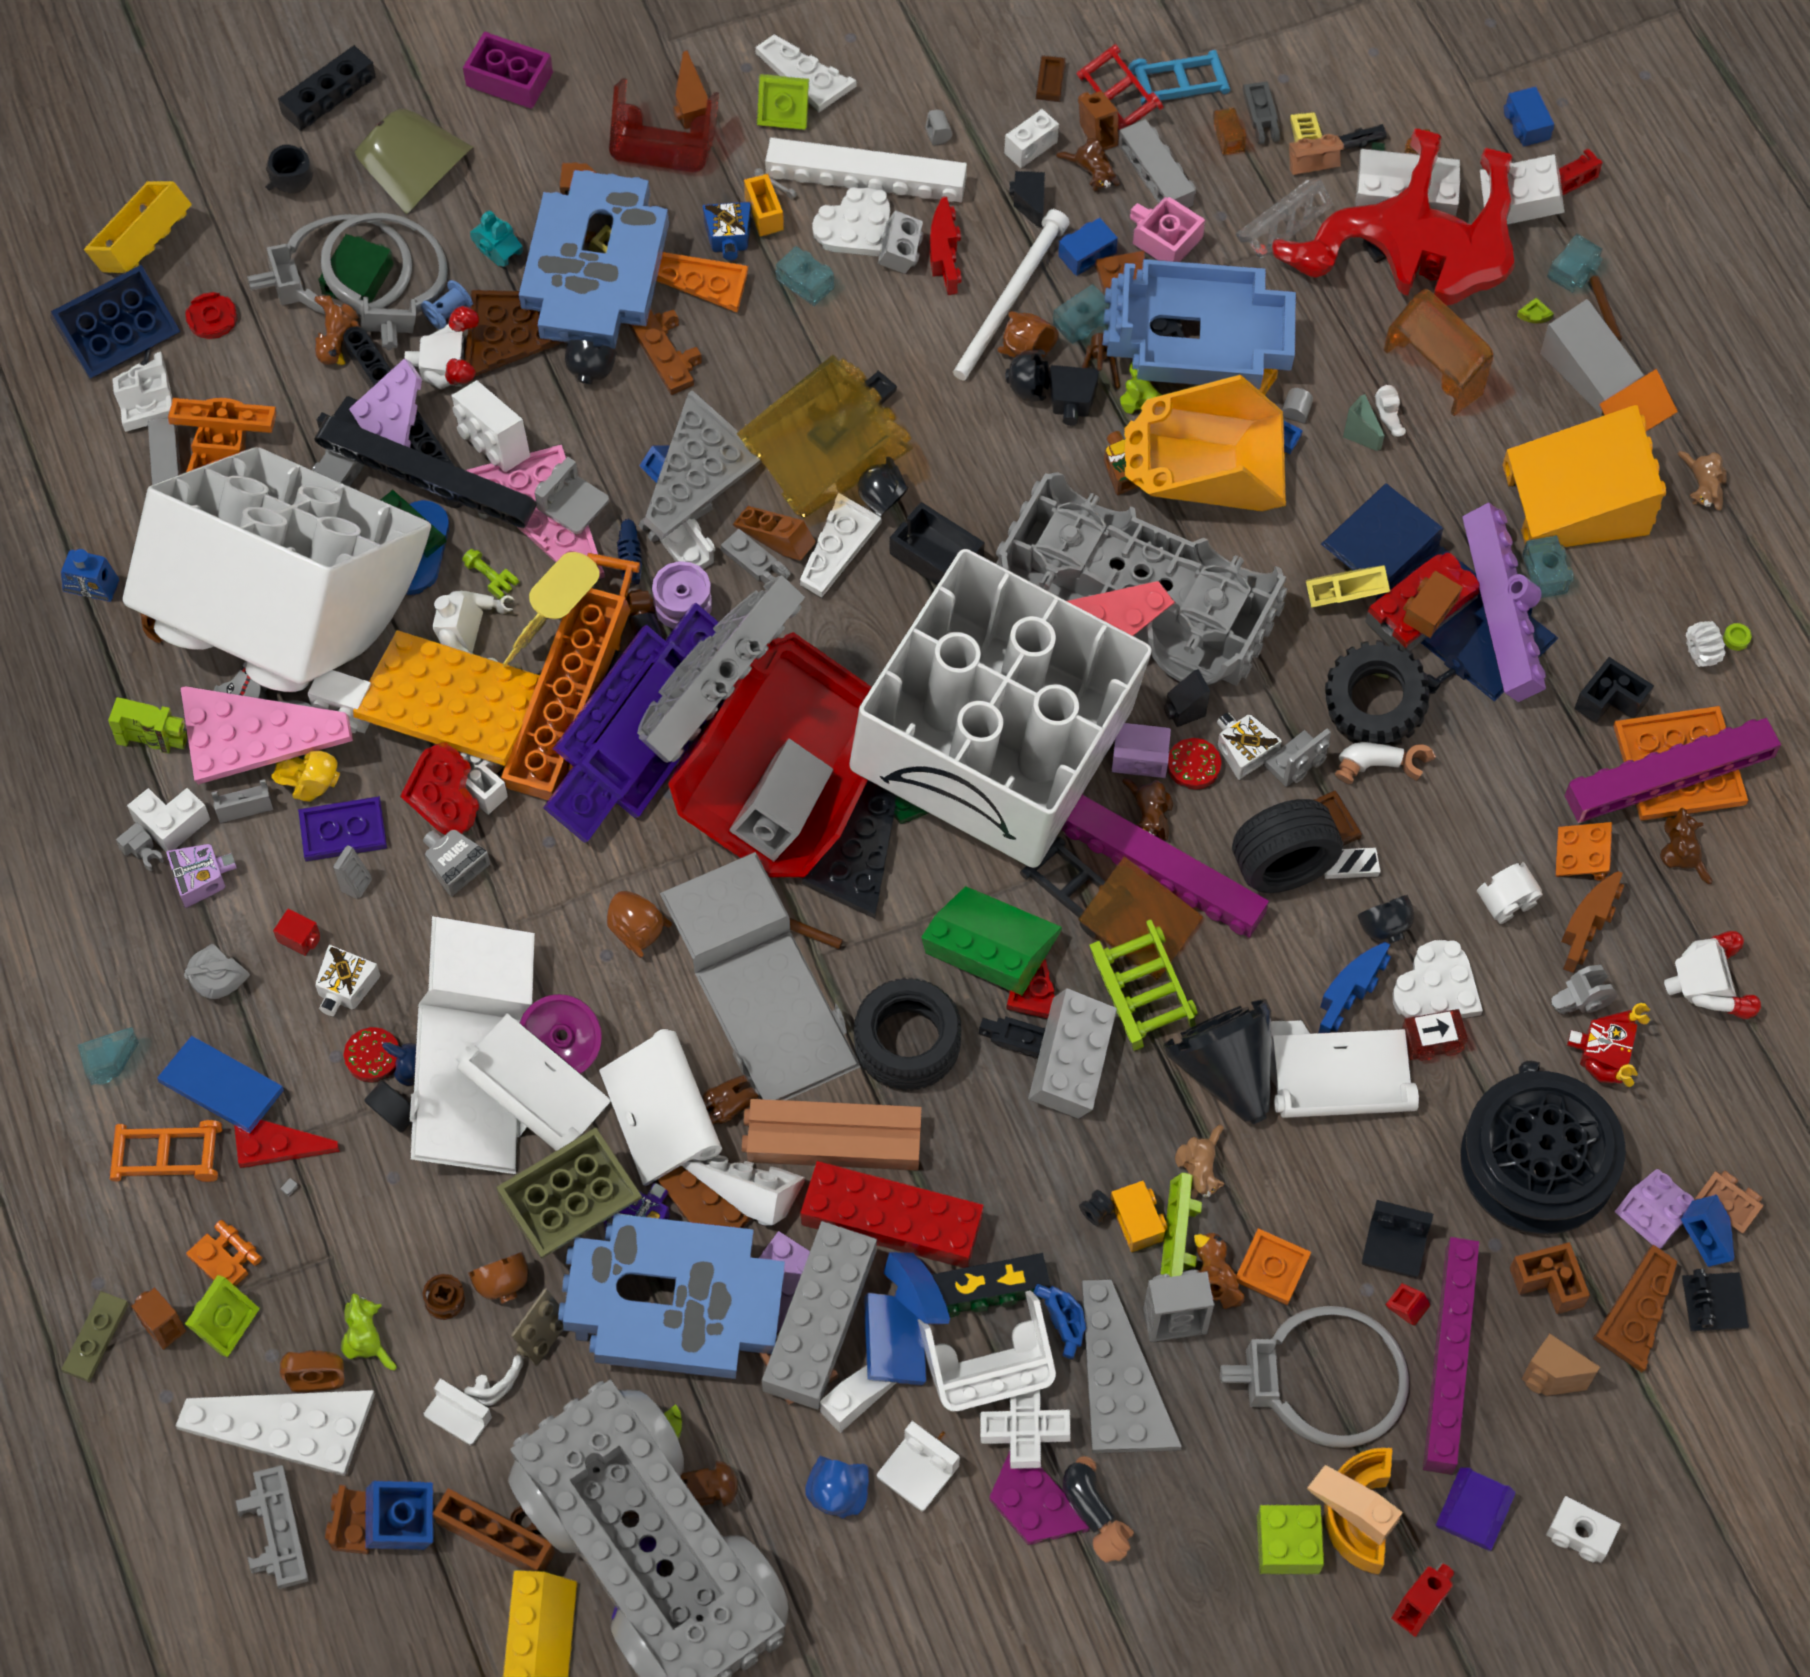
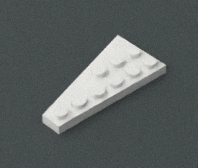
M374 1390L186 1398L176 1427L181 1431L346 1476L375 1393Z

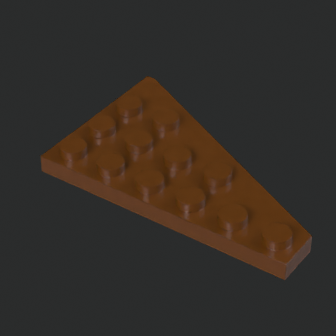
M472 290L471 299L473 305L470 308L478 313L479 323L475 328L468 329L465 361L474 367L476 371L475 376L564 343V341L540 338L538 321L541 311L521 309L520 291Z

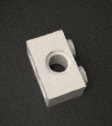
M1565 1496L1546 1535L1551 1537L1552 1542L1563 1548L1570 1547L1578 1551L1579 1555L1585 1560L1601 1563L1609 1551L1620 1523ZM1575 1527L1585 1528L1588 1531L1589 1537H1580L1576 1533Z

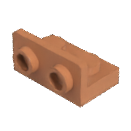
M1326 134L1317 139L1302 138L1297 140V142L1289 143L1291 173L1295 175L1341 167L1340 150L1344 149L1343 142L1337 135Z
M1724 1170L1722 1174L1715 1171L1695 1200L1717 1195L1730 1217L1731 1225L1741 1233H1744L1765 1206L1760 1202L1763 1197L1749 1187L1746 1191L1736 1185L1739 1180Z

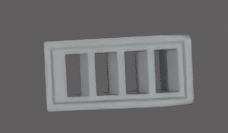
M348 845L339 856L333 868L341 892L360 899L372 878L353 847Z

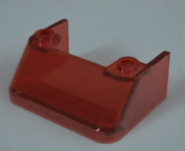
M622 78L615 84L609 152L615 160L687 172H699L706 166L716 130L719 92H714L707 99L706 115L697 116L692 121L689 133L643 126L642 110L634 104L625 103L627 78Z

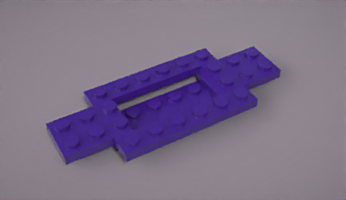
M697 603L690 606L666 640L661 638L648 625L641 628L553 748L573 767L543 809L584 843L589 841L616 803L632 817H639L688 749L689 740L682 747L684 749L683 754L675 762H665L638 738L640 735L637 732L640 722L651 702L655 701L658 703L662 697L659 690L701 640L704 641L707 637L713 636L716 633L713 628L719 622ZM651 663H653V666L651 667V669L648 671V673H647V674L645 675V677L642 679V681L640 682V684L637 686V688H636V689L634 690V692L631 694V696L629 697V699L626 701V703L623 705V707L621 708V710L618 712V714H617V715L615 716V718L612 720V722L610 723V725L607 727V729H606V730L604 731V733L601 735V737L599 738V740H598L596 743H594V741L596 740V738L599 736V734H600V733L602 732V730L605 728V726L607 725V723L610 721V719H611V718L613 717V715L616 713V711L618 710V708L621 706V704L624 702V700L626 699V697L629 695V693H630V692L632 691V689L635 687V685L637 684V682L640 680V678H641V677L643 676V674L646 672V670L648 669V667L651 665Z

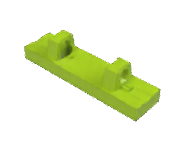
M1183 1172L1170 1181L1166 1217L1167 1230H1165L1160 1275L1168 1274L1170 1277L1181 1276L1183 1270L1189 1271L1196 1267L1197 1256L1185 1253L1188 1216L1195 1217L1201 1213L1202 1202L1190 1198L1193 1175Z

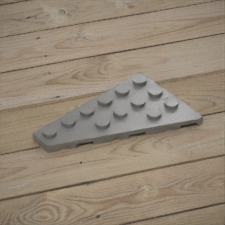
M693 390L688 393L643 521L661 540L757 467L765 458L763 453Z

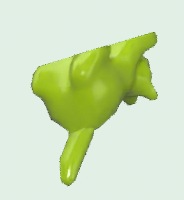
M1133 362L1130 363L1132 378L1126 381L1125 386L1127 390L1120 397L1123 410L1130 414L1137 409L1142 410L1141 407L1147 399L1162 395L1153 387L1150 381L1137 379V369L1132 368Z
M353 1293L351 1302L346 1303L345 1321L349 1328L342 1339V1353L351 1360L356 1357L367 1358L377 1356L385 1367L392 1371L396 1370L395 1363L381 1346L380 1337L372 1319L378 1313V1309L382 1307V1304H375L364 1297L359 1299L358 1294Z

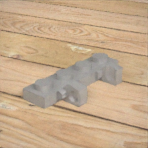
M283 1465L253 1472L257 1489L250 1491L251 1497L236 1500L239 1517H242L243 1513L248 1512L252 1514L257 1513L258 1518L263 1517L269 1546L265 1547L266 1553H262L259 1558L252 1559L248 1557L250 1571L252 1574L267 1571L268 1575L275 1574L278 1589L308 1582Z

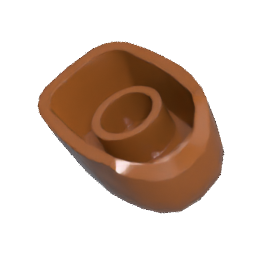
M309 1350L301 1353L287 1352L281 1359L279 1366L280 1376L292 1392L325 1391L339 1388L344 1384L343 1360L336 1353Z

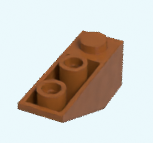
M747 506L733 523L734 527L780 555L800 561L816 543L804 520Z

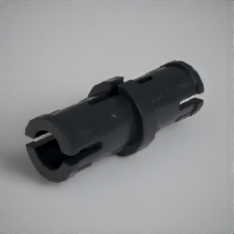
M1379 124L1378 126L1366 129L1357 128L1355 132L1338 136L1344 146V149L1340 150V152L1357 146L1363 148L1368 143L1386 139L1387 135L1384 125Z

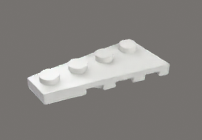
M772 35L755 47L756 54L778 75L810 79L808 102L818 112H821L856 87L855 79L850 76L846 78L840 75L839 70L832 66L828 68L819 63V59L812 55H804L800 52L799 48L776 35Z
M838 493L832 511L830 510L827 517L826 525L819 535L815 550L811 553L800 578V585L822 598L880 526L881 517Z

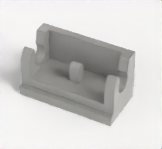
M260 780V786L218 796L217 791L211 792L219 822L223 823L273 810L266 780Z

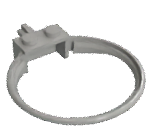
M368 213L352 217L338 225L329 234L321 253V269L330 290L341 302L349 305L361 315V327L365 331L381 332L382 347H386V350L397 348V333H413L416 314L423 311L421 307L422 302L427 300L433 304L443 291L447 280V260L438 241L421 225L399 215ZM383 220L405 225L414 231L418 230L430 241L437 253L439 273L436 282L425 293L411 299L409 310L368 308V297H363V300H360L361 295L341 283L331 267L330 254L333 243L344 229L362 222Z
M342 214L316 220L298 229L289 239L288 244L267 247L270 272L247 276L250 290L275 286L281 306L302 302L309 308L326 315L324 309L314 301L318 295L309 289L305 292L303 291L294 259H291V255L296 252L301 241L314 229L327 223L348 220L358 215ZM380 220L367 221L381 227L382 231L395 241L403 258L402 272L396 285L385 296L368 304V308L385 309L394 303L406 289L412 273V258L406 242L392 227Z
M1338 1306L1315 1307L1296 1313L1278 1328L1272 1339L1251 1340L1246 1349L1247 1365L1220 1366L1221 1383H1248L1250 1407H1271L1280 1419L1296 1434L1313 1443L1335 1448L1360 1446L1386 1433L1401 1415L1409 1390L1407 1364L1399 1345L1392 1335L1368 1315L1350 1308ZM1322 1315H1343L1364 1322L1383 1337L1382 1340L1390 1349L1396 1362L1399 1386L1391 1411L1379 1424L1359 1434L1346 1436L1331 1435L1319 1431L1306 1423L1297 1415L1287 1401L1283 1404L1281 1403L1278 1389L1276 1349L1274 1348L1276 1344H1282L1285 1337L1302 1322Z

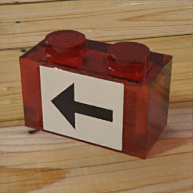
M1459 1009L1405 1018L1401 1030L1405 1029L1409 1060L1418 1059L1426 1061L1440 1054H1446L1447 1056L1457 1055L1465 1049L1468 1041Z

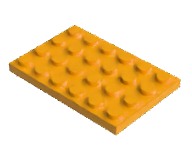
M397 630L369 680L371 682L369 690L359 708H354L353 717L435 744L446 742L457 751L505 766L522 727V721L540 675L509 665L503 667L504 664Z

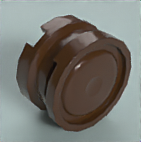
M449 1274L435 1275L424 1286L423 1299L425 1307L434 1318L440 1320L452 1319L464 1308L465 1296L463 1286L456 1277Z

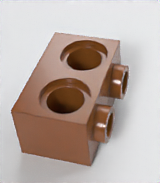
M155 1287L151 1291H145L140 1294L131 1306L142 1326L163 1350L186 1332L176 1311Z

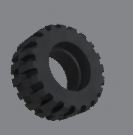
M1376 640V645L1370 646L1369 642L1365 641L1361 642V648L1355 649L1354 646L1347 649L1345 657L1340 655L1335 660V667L1330 668L1327 675L1328 682L1325 683L1326 704L1332 722H1335L1336 729L1341 734L1345 733L1348 740L1356 743L1357 740L1384 745L1393 742L1395 746L1402 743V737L1410 738L1415 733V727H1420L1424 722V714H1427L1429 708L1427 674L1423 671V665L1419 659L1415 660L1413 653L1408 649L1400 650V645L1394 642L1391 643V646H1386L1385 640ZM1372 674H1385L1393 677L1401 684L1403 689L1401 703L1394 710L1382 715H1371L1360 711L1352 701V690L1362 678Z

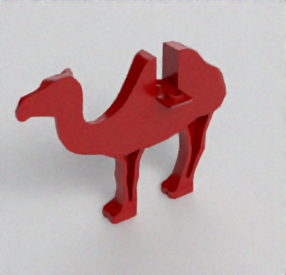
M1419 128L1414 129L1410 145L1418 152L1420 157L1419 162L1412 171L1409 186L1404 191L1378 204L1344 208L1334 212L1322 223L1314 241L1291 242L1276 239L1272 244L1273 255L1300 272L1317 278L1331 271L1336 262L1339 248L1346 239L1360 237L1376 245L1386 255L1396 287L1402 294L1409 296L1420 266L1419 275L1424 276L1428 280H1438L1434 291L1433 303L1439 305L1456 304L1473 293L1489 290L1499 285L1514 270L1513 246L1507 226V218L1512 200L1508 186V173L1511 168L1512 155L1490 148L1483 150L1480 163L1489 176L1490 196L1478 217L1472 224H1468L1454 215L1430 208L1428 191L1431 186L1432 171L1441 148V135Z

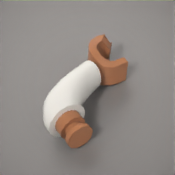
M1370 742L1354 743L1345 748L1339 755V760L1341 761L1339 767L1341 770H1337L1335 776L1347 784H1352L1354 781L1353 776H1357L1359 772H1365L1366 768L1370 766L1399 768L1402 765L1405 774L1417 781L1423 771L1413 765L1412 758H1419L1426 763L1434 760L1436 756L1430 747L1423 744L1411 747L1406 753L1402 748Z

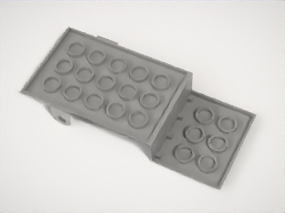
M756 852L660 893L693 958L695 975L733 1048V1056L742 1074L748 1078L752 1088L759 1095V1099L788 1100L861 1067L844 1036L846 1034V1027L841 1010L835 1003V1009L831 1011L790 932L789 915Z

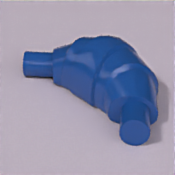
M1037 1284L1034 1289V1295L1045 1299L1044 1302L1050 1314L1049 1317L1062 1341L1065 1343L1062 1356L1074 1359L1076 1348L1081 1346L1084 1331L1086 1330L1083 1308L1070 1293H1066L1054 1286L1047 1288Z

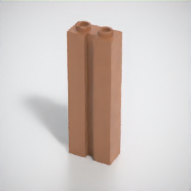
M751 1099L750 1109L744 1110V1126H749L748 1135L742 1136V1152H747L748 1162L815 1166L816 1162L819 1161L838 1167L919 1170L921 1107Z

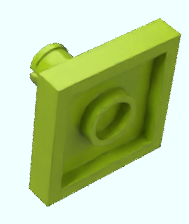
M760 74L757 125L806 130L810 79Z
M217 1275L201 1301H198L195 1305L194 1311L185 1325L220 1355L228 1357L260 1308L225 1277Z

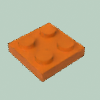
M1258 1228L1236 1275L1237 1282L1288 1305L1311 1252Z

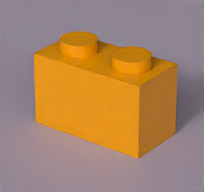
M768 173L745 179V200L750 202L751 215L759 236L783 231V211Z
M1144 1181L1111 1192L1110 1200L1115 1207L1114 1213L1131 1253L1163 1242L1167 1224L1164 1216L1157 1213L1154 1206L1157 1204L1155 1195L1151 1188H1146Z

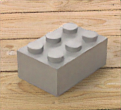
M1189 1270L1182 1273L1181 1276L1170 1277L1168 1274L1155 1276L1153 1280H1149L1143 1308L1149 1342L1207 1334L1214 1307L1207 1272L1199 1273L1198 1270Z

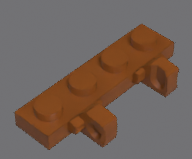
M650 309L646 326L628 324L671 395L694 386V380L689 372L693 370V366L702 363L701 353L697 347L685 350L682 354L681 351L676 352L666 334H668V330L679 326V318L674 309L662 314H653Z

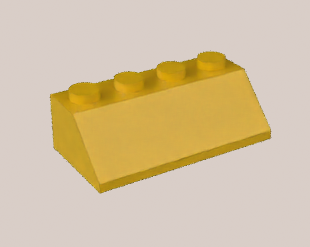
M514 1570L503 1677H569L577 1581L546 1572Z

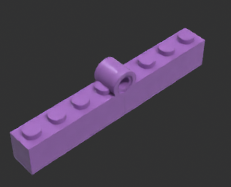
M1487 503L1462 517L1477 580L1480 585L1479 588L1504 692L1517 702H1520L1546 689L1544 682L1545 671L1540 665L1538 658L1540 650L1534 642L1532 634L1534 633V627L1527 614V611L1536 606L1540 601L1541 589L1524 575L1517 573L1516 567L1518 562L1512 553L1511 545L1513 542L1506 529V515L1501 509H1497L1492 504Z

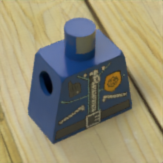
M84 549L70 550L61 570L63 592L111 602L120 581L105 557L87 553Z

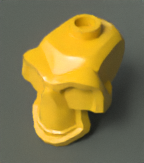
M310 751L305 755L304 759L294 757L277 762L274 773L271 774L272 779L279 785L295 787V791L292 794L294 799L311 802L318 796L323 795L329 786L334 788L340 776V773L336 771L338 762L335 757L323 751Z

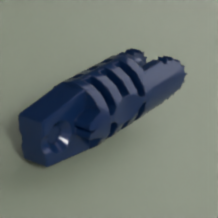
M628 518L622 522L621 530L619 531V540L617 541L618 559L640 563L639 572H633L630 583L637 585L641 579L640 540L637 538L636 524L632 519ZM620 570L622 579L624 580L626 571Z

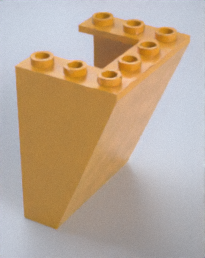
M1637 405L1507 449L1503 461V469L1508 486H1514L1516 482L1525 514L1521 532L1527 553L1650 534L1653 524L1656 523L1657 512L1661 509L1662 499L1666 496V486L1664 481H1660L1659 463L1657 459L1653 458L1652 440L1646 435L1645 417L1640 415Z

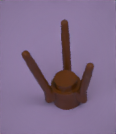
M1103 333L1094 334L1091 337V345L1086 348V356L1082 368H1088L1091 356L1097 359L1098 371H1101L1103 360L1109 357L1115 387L1120 388L1115 357L1107 356V346L1103 345Z

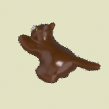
M1096 138L1087 139L1086 143L1078 148L1076 154L1065 151L1056 154V157L1077 163L1082 169L1089 172L1093 177L1089 183L1090 186H1094L1093 191L1110 187L1111 182L1116 186L1120 185L1109 163L1106 152Z
M1124 778L1122 782L1136 797L1137 804L1142 813V819L1136 825L1154 836L1159 834L1161 840L1167 841L1169 827L1164 813L1172 811L1173 800L1170 794L1165 791L1163 784L1157 780L1138 788L1132 780Z
M1680 808L1675 819L1668 817L1665 821L1664 829L1671 842L1667 843L1661 850L1660 858L1669 868H1695L1703 881L1707 884H1712V878L1701 860V846L1695 833L1697 828L1703 826L1704 823L1697 822L1687 814L1686 809Z

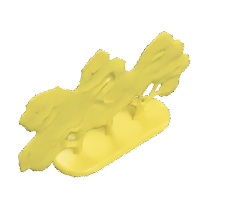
M568 552L535 584L529 593V601L538 614L523 629L521 635L515 641L511 653L504 661L503 667H506L513 660L521 648L528 646L535 634L545 625L547 618L561 619L566 616L597 582L599 569L591 558L582 553Z

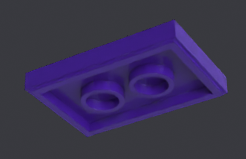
M380 796L298 809L305 862L340 856L348 845L353 847L356 853L387 849Z

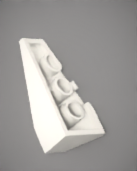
M720 1155L705 1161H698L692 1158L681 1165L746 1216L756 1219L758 1223L767 1226L774 1225L787 1216L805 1180V1177L776 1167H770L769 1171L753 1168V1162L728 1163V1158Z

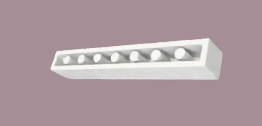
M770 138L765 161L766 174L768 173L769 177L774 179L818 183L825 186H841L849 189L853 187L871 188L887 193L917 196L924 199L933 198L941 200L942 197L947 196L948 202H962L967 173V163L777 138Z

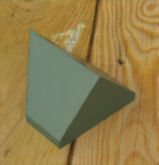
M1364 394L1349 408L1343 437L1378 451L1382 449L1384 433Z

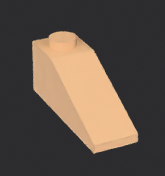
M1327 1465L1323 1467L1307 1488L1312 1494L1379 1545L1383 1543L1393 1530L1403 1513L1378 1493Z

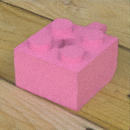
M1170 197L1164 198L1154 209L1149 210L1138 203L1131 209L1130 219L1137 223V227L1134 229L1133 244L1159 261L1181 262L1203 238L1205 219Z

